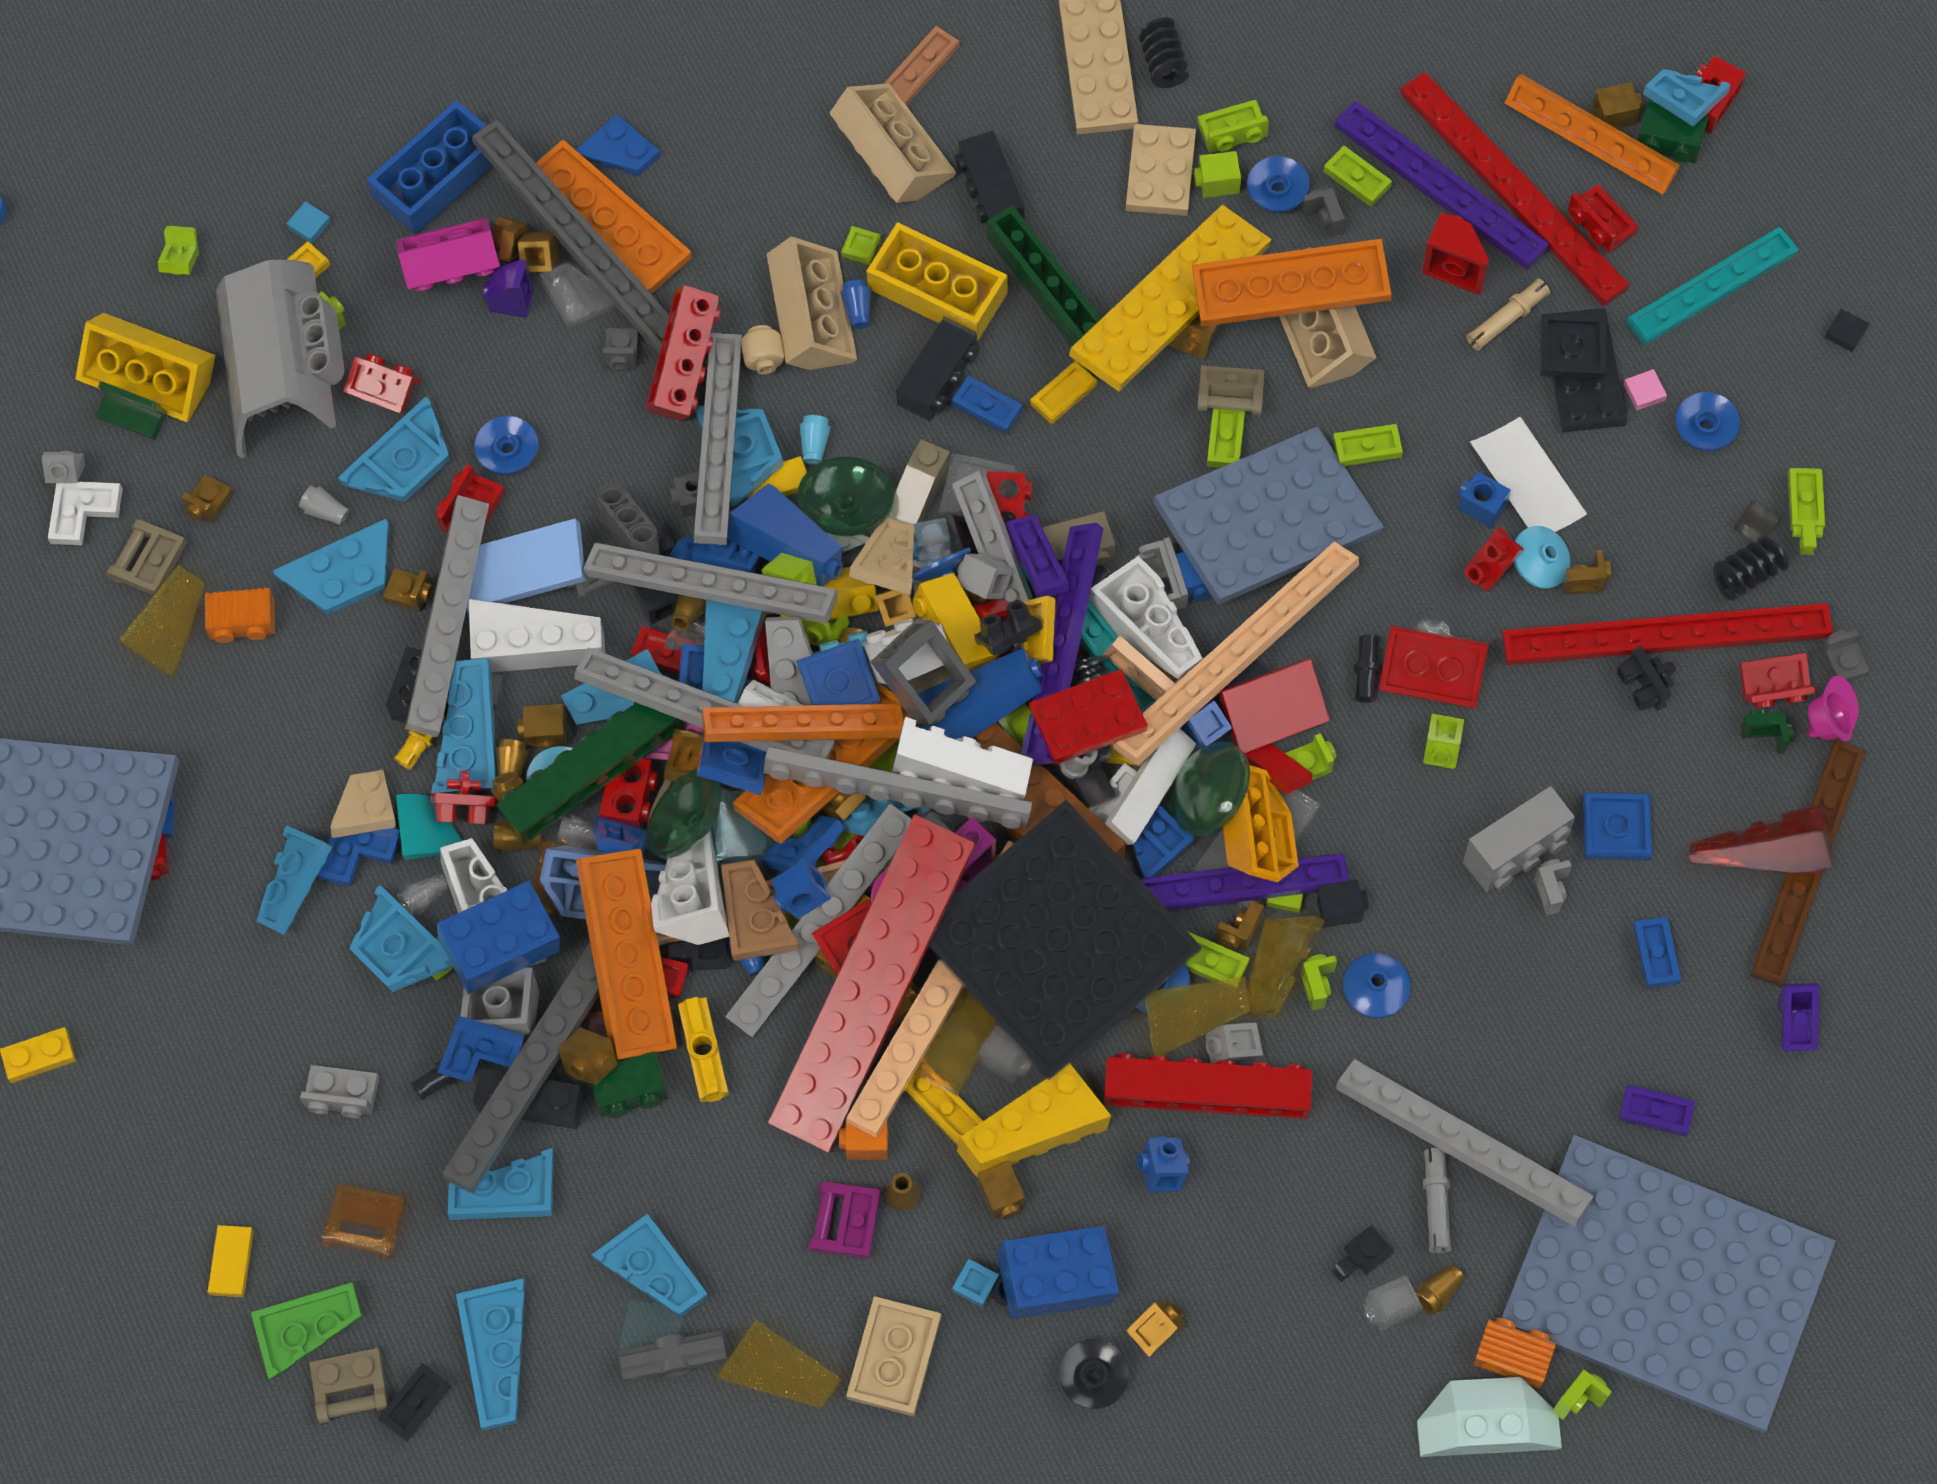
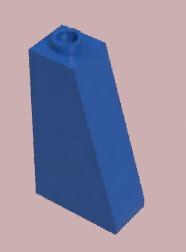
M768 483L729 513L727 539L770 562L780 553L812 561L817 586L823 587L829 581L836 579L841 573L843 567L841 562L842 547L773 485Z
M1023 648L969 671L976 680V683L968 689L969 694L963 700L953 703L945 711L946 715L942 720L933 725L922 724V728L927 731L930 730L931 726L944 729V734L955 740L963 736L973 738L1042 691L1039 678L1043 676V672L1036 658L1030 659ZM952 678L917 694L927 706L955 679Z

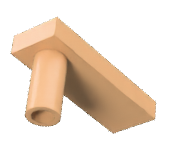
M1121 636L1103 653V655H1107L1114 665L1122 669L1129 678L1156 701L1186 675L1184 674L1173 682Z

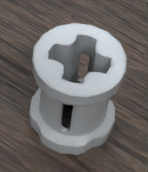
M1097 750L1059 763L1062 773L1071 779L1083 777L1087 773L1089 765L1096 760Z

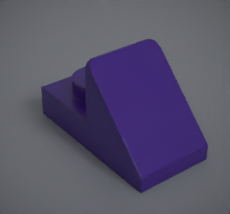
M1783 984L1777 1001V1008L1782 1014L1781 1047L1783 1051L1818 1050L1819 984Z

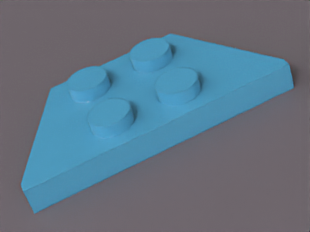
M427 397L422 399L338 477L339 483L348 488L406 502L451 460L430 400Z
M697 406L695 414L703 430L704 406ZM737 409L730 492V504L732 507L738 505L784 465L763 409Z
M384 519L273 570V573L279 582H284L293 588L296 594L314 603L315 607L326 615H330L386 589L389 524Z
M379 885L374 893L377 896V900L372 911L365 912L361 921V928L355 934L349 949L392 992L452 968L453 966L441 943Z

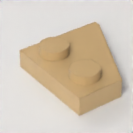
M383 770L350 775L330 825L332 838L396 828Z

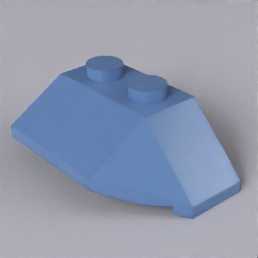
M566 845L546 848L540 882L559 915L586 919L576 859L603 855L600 850ZM643 858L650 901L652 902L653 895H657L660 882L658 879L660 872L665 870L666 864Z

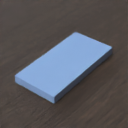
M571 519L480 545L469 599L504 604L586 581V574L583 570L585 564L580 522L577 519ZM469 599L466 608L467 613H469Z

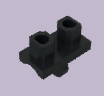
M1015 600L1007 604L1006 611L1008 617L1003 620L996 614H989L981 618V632L974 635L976 644L985 646L993 656L996 654L1001 656L1006 652L1011 654L1022 649L1021 644L1027 642V637L1042 630L1041 621L1031 615L1028 606L1022 601Z
M1641 646L1633 649L1630 658L1618 666L1616 671L1618 677L1625 685L1637 679L1641 683L1642 688L1633 691L1632 694L1633 701L1640 711L1655 706L1657 711L1666 708L1667 704L1665 701L1671 696L1667 688L1675 684L1670 675L1675 672L1676 666L1673 662L1662 664L1658 656L1649 660Z

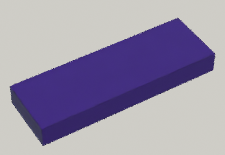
M1036 514L1005 522L1014 550L1037 598L1069 591V582Z

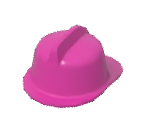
M1839 675L1833 676L1829 680L1824 693L1809 704V725L1807 731L1809 737L1819 736L1824 741L1840 739L1844 742L1850 741L1858 719L1859 708L1856 694L1851 684L1844 677Z

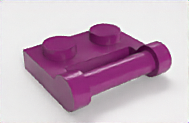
M820 1182L818 1194L821 1195L814 1238H810L808 1250L818 1254L829 1253L869 1260L881 1191L879 1189L833 1182ZM841 1197L844 1198L837 1240H827L834 1198Z

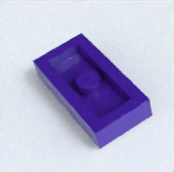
M1627 1085L1619 1121L1686 1137L1689 1132L1695 1101Z

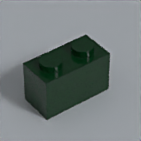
M1648 101L1637 141L1661 155L1672 157L1677 161L1696 163L1709 116L1705 115L1695 126H1691L1659 104Z
M655 1051L618 1061V1065L597 1085L593 1084L602 1117H621L626 1115L630 1109L640 1106L643 1109L653 1108L660 1105L662 1100L668 1099Z

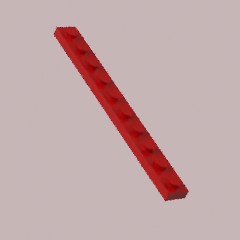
M1423 72L1401 88L1400 95L1528 229L1549 243L1548 249L1603 307L1628 290L1629 283L1426 72Z
M1828 603L1503 630L1502 642L1506 665L1631 655L1632 650L1640 646L1647 654L1825 639L1833 634Z

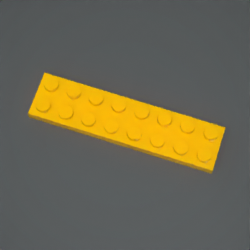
M1222 204L1070 349L1069 356L1118 392L1121 391L1199 315L1192 265L1259 256L1269 248L1272 239Z

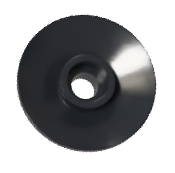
M1088 1339L1075 1344L1065 1353L1059 1367V1381L1065 1395L1076 1405L1087 1409H1102L1114 1404L1124 1394L1129 1381V1367L1122 1352L1113 1344L1104 1340ZM1093 1371L1101 1376L1100 1380L1095 1383L1090 1382L1087 1378L1088 1374Z

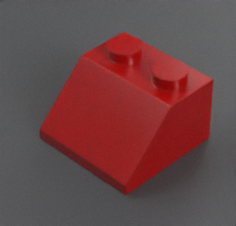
M1441 212L1427 242L1422 274L1481 295L1489 259L1471 223L1458 215H1448Z

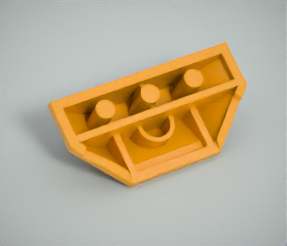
M1238 762L1234 767L1221 808L1227 864L1246 874L1279 882L1299 867L1291 811L1280 792L1270 782L1271 777L1267 770Z

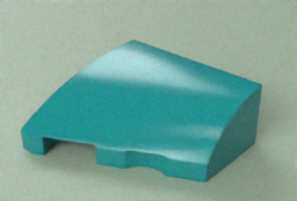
M422 794L396 795L402 855L405 861L438 856L439 860H441V847L463 841L450 822L436 821L435 803H430V796Z

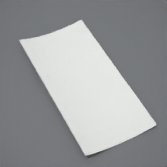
M1521 417L1483 437L1470 441L1495 480L1511 489L1509 500L1528 528L1544 526L1556 532L1587 515Z

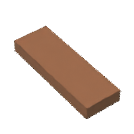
M935 26L883 84H890L901 101L907 106L960 48V41L938 26Z

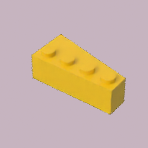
M1069 1064L1051 1080L1045 1079L962 1135L959 1139L957 1152L977 1177V1173L1007 1161L1014 1165L1019 1160L1047 1153L1049 1149L1065 1143L1068 1145L1077 1142L1084 1136L1093 1133L1096 1135L1107 1131L1111 1115L1072 1065Z

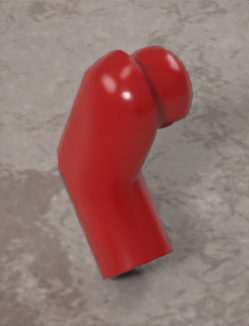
M854 835L840 851L837 852L835 847L832 846L825 850L819 858L825 862L824 866L847 860L863 837Z

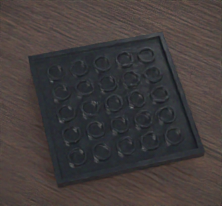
M1067 800L952 896L928 947L1048 1080H1051L1066 1066L1071 1064L1202 950L1197 941Z

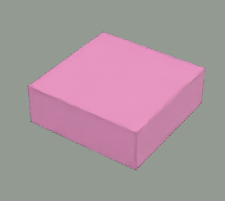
M1654 369L1624 380L1623 385L1636 411L1666 401L1667 394Z

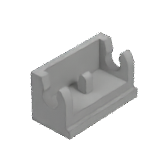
M1170 537L1138 548L1140 554L1136 555L1135 558L1139 556L1160 576L1165 585L1164 591L1170 602L1173 601L1177 610L1186 608L1188 592Z

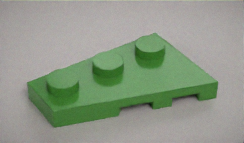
M351 1282L251 1312L268 1380L271 1381L363 1317L354 1283Z

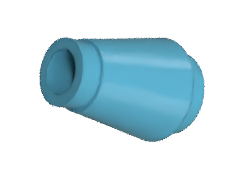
M819 415L803 417V423L799 425L803 462L808 464L822 463V457L831 430V426L828 425V418Z

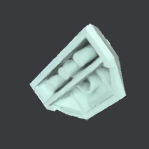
M1521 1377L1450 1381L1417 1420L1420 1457L1559 1450L1562 1448L1558 1415Z

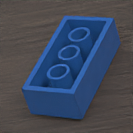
M456 100L367 179L372 198L416 235L493 166L472 142L473 135L485 128L486 125Z

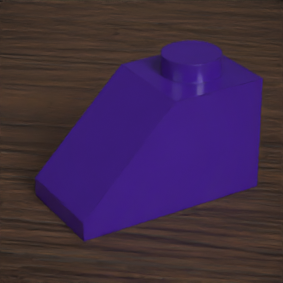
M517 260L494 269L491 280L485 282L483 298L487 300L490 312L527 318L534 292L527 262L525 260Z

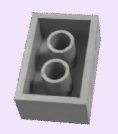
M1550 786L1471 837L1468 841L1463 863L1486 893L1494 888L1501 890L1508 886L1514 880L1513 876L1523 870L1527 873L1534 869L1541 862V857L1549 852L1551 855H1555L1564 849L1568 844L1567 840L1572 832L1571 828L1575 816Z

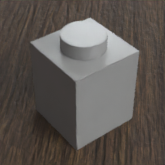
M965 554L963 561L960 562L958 567L957 579L962 588L985 599H1003L1013 568L984 554Z

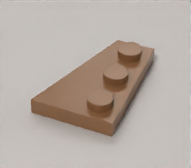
M755 860L721 865L733 960L801 950Z

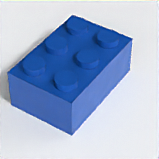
M530 881L437 923L438 939L467 994L560 952V936Z
M1105 1226L1003 1241L997 1251L1011 1320L1108 1305L1114 1301L1119 1293Z

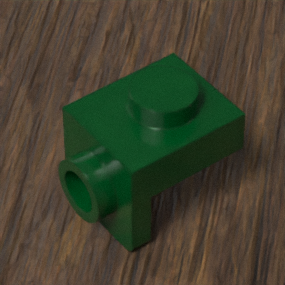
M1765 709L1753 710L1745 714L1740 725L1742 739L1775 736L1777 754L1785 753L1789 742H1793V727L1791 723H1787L1785 711L1768 712Z

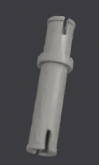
M1431 1148L1432 1154H1430L1429 1149L1424 1150L1426 1178L1423 1180V1189H1426L1429 1251L1432 1253H1444L1443 1248H1445V1252L1451 1251L1447 1192L1450 1189V1179H1447L1446 1152L1439 1148Z

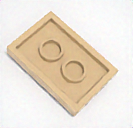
M1134 124L1126 211L1188 216L1196 129Z
M874 1296L846 1398L851 1401L914 1417L940 1325L941 1313Z

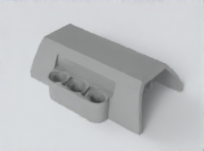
M267 260L224 276L217 287L216 298L237 456L241 459L247 457L244 436L246 421H252L255 414L265 417L268 409L277 413L280 405L288 409L291 407V404H295L312 413L329 428L336 427L331 385H335L342 379L344 375V362L337 313L335 308L317 293L314 266L308 262L296 260Z

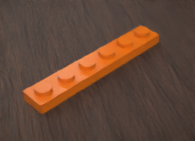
M1523 74L1517 76L1505 101V104L1662 195L1668 191L1680 167L1674 161Z
M901 704L703 707L701 714L705 742L900 738L904 724Z

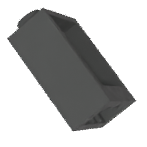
M916 619L870 661L909 716L917 720L916 723L933 725L942 720L946 715L945 711L953 703L963 700L969 694L968 689L976 683V680L932 620ZM926 642L929 643L955 679L927 706L899 670V667Z

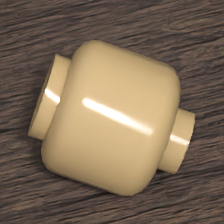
M754 326L747 331V334L741 340L745 365L750 370L757 371L758 374L767 375L773 373L785 359L781 335L774 329H771L770 326Z

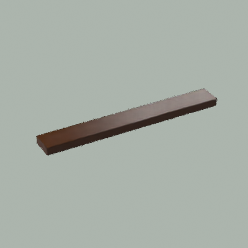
M1834 740L1751 970V977L1781 988L1783 987L1866 751L1838 740Z

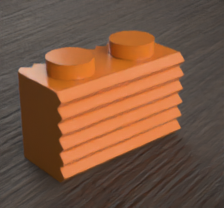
M270 588L245 589L244 591L233 590L231 592L220 591L218 593L207 592L205 594V630L210 640H215L219 643H229L237 637L262 640L266 638V635L275 634V600Z
M1496 1318V1321L1488 1320L1473 1365L1508 1378L1521 1377L1530 1386L1540 1389L1556 1343L1549 1341L1550 1336L1541 1331L1530 1330L1529 1333L1515 1329L1516 1324L1504 1318Z

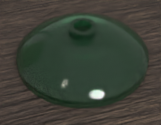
M836 457L820 462L803 476L798 487V506L806 516L827 534L856 536L877 528L887 519L894 504V488L888 475L874 463L856 457Z
M1220 741L1200 748L1185 761L1174 779L1170 794L1171 816L1175 819L1181 830L1193 836L1208 835L1223 827L1235 815L1245 798L1250 780V766L1245 753L1229 742Z
M698 768L688 771L673 782L661 796L651 814L646 831V842L649 850L659 858H674L688 852L706 837L715 823L721 804V784L716 780L713 781L697 776Z

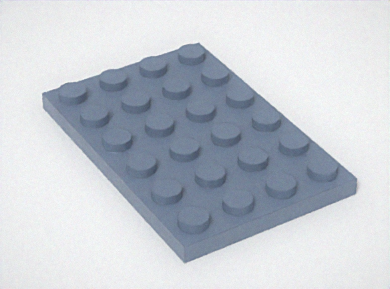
M1318 426L1158 494L1153 500L1156 509L1217 605L1306 567L1334 541L1347 549L1381 534L1384 528L1344 465L1339 464L1338 456Z

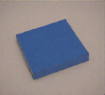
M859 638L796 660L811 705L874 704L881 701Z
M703 736L697 776L761 795L766 774L763 772L767 752L739 741L705 742Z
M1583 792L1584 859L1651 860L1650 794Z

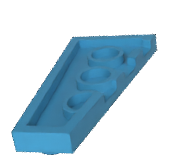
M706 600L703 691L738 704L767 613L766 611Z
M488 658L455 661L448 697V713L446 721L444 720L442 730L444 735L441 751L438 753L436 764L438 768L431 793H458V789H447L446 782L447 779H458L461 770H468L469 780L481 782L480 791L491 790L493 788L492 780L497 777L490 660Z
M524 1278L456 1294L482 1431L517 1423L526 1285Z

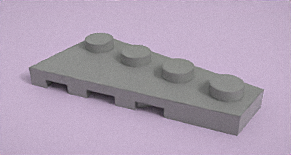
M800 616L767 618L765 624L771 689L802 705H811L796 660L813 654Z

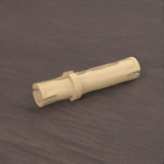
M1538 278L1520 294L1515 293L1512 295L1505 306L1471 333H1468L1466 335L1468 343L1471 344L1474 341L1476 343L1472 348L1476 351L1481 350L1483 346L1519 317H1526L1534 305L1550 295L1547 285L1539 290L1544 281Z

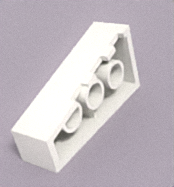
M469 599L471 660L488 658L490 660L491 673L579 665L588 647L605 654V637L600 617Z
M905 717L892 773L1024 800L1033 762L1032 758L996 746H989L985 750L981 748V745L975 739L963 736L955 740L947 737L944 734V729L931 726L930 730L927 731L915 727L917 720Z
M472 838L440 848L441 865L458 913L507 891V888L499 881L494 869ZM546 958L543 959V960H541V961H538V962H536V963H534V964H532V965L545 962V961H546Z

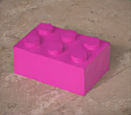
M487 217L396 240L398 256L407 289L414 288L415 291H424L432 288L433 283L445 281L446 284L462 281L465 275L476 273V276H484L493 273L494 268L500 267Z

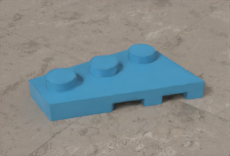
M648 649L626 660L628 663L662 675ZM586 683L561 695L576 725L609 719L616 712H624L634 704V701Z
M287 825L283 832V836L287 838L283 853L277 852L274 862L278 866L275 879L267 885L256 920L258 923L282 935H285L288 927L294 921L300 905L309 893L312 883L321 867L325 864L327 856L332 849V846Z
M553 1148L541 1152L542 1155L525 1161L521 1158L512 1161L510 1166L495 1171L488 1170L474 1194L449 1183V1220L552 1216Z
M648 1214L591 1254L593 1259L680 1318L709 1297Z

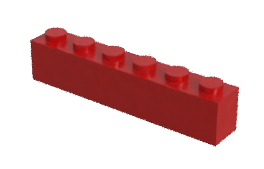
M1125 1053L1115 1054L1114 1057H1107L1104 1106L1309 1119L1312 1070H1306L1302 1065L1289 1064L1284 1066V1068H1274L1268 1063L1254 1062L1250 1066L1237 1065L1236 1062L1231 1060H1219L1216 1064L1202 1063L1203 1061L1197 1058H1184L1180 1062L1168 1061V1058L1164 1056L1134 1059L1133 1055Z

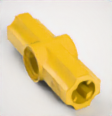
M694 997L686 999L678 1004L699 1099L700 1102L718 1101L728 1096L729 1092L707 998ZM702 1044H708L712 1047L711 1051L705 1055L696 1054L695 1050Z

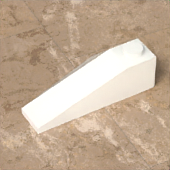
M1138 556L1092 587L1089 601L1118 636L1125 639L1144 657L1179 679L1193 669L1203 658L1188 629L1183 627L1176 614L1177 608L1164 591L1165 585L1160 576Z
M705 815L676 823L666 852L668 860L665 870L661 871L659 875V890L657 895H653L651 902L654 930L657 933L696 945L729 937L726 903L709 819Z

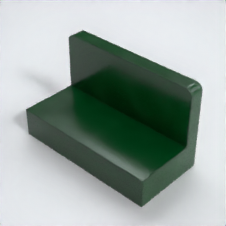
M100 381L98 388L105 392L95 416L100 420L155 440L167 411L152 400Z

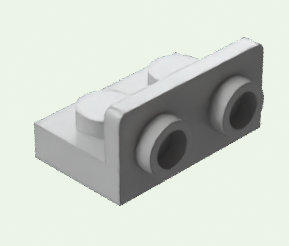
M311 1065L306 1091L301 1092L300 1100L305 1108H308V1111L316 1114H328L329 1110L341 1112V1115L354 1119L361 1118L362 1115L372 1116L379 1075L372 1072Z

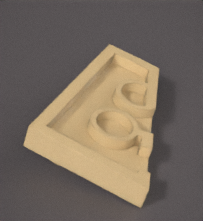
M884 516L851 565L849 577L861 580L866 584H874L911 595L914 525Z

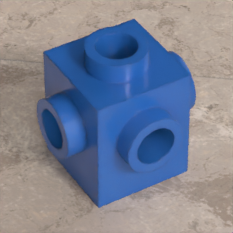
M1166 1136L1148 1138L1143 1151L1139 1152L1137 1157L1138 1170L1144 1175L1147 1192L1181 1190L1189 1173L1190 1164L1189 1154L1187 1151H1184L1181 1138H1168Z

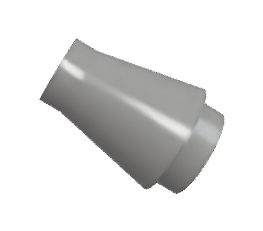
M310 485L299 503V508L305 510L304 514L336 523L339 526L344 523L350 509L343 506L321 486L316 488Z

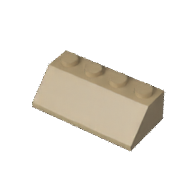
M890 84L847 87L830 111V115L836 121L838 128L845 133L854 145L856 152L869 165L871 172L886 188L888 195L896 203L918 201L956 175L957 172L905 103L901 101Z
M792 236L767 253L786 364L813 370L854 363L857 361L851 322L840 294L843 290V279L838 252Z
M1355 306L1279 316L1309 388L1353 376L1377 358Z

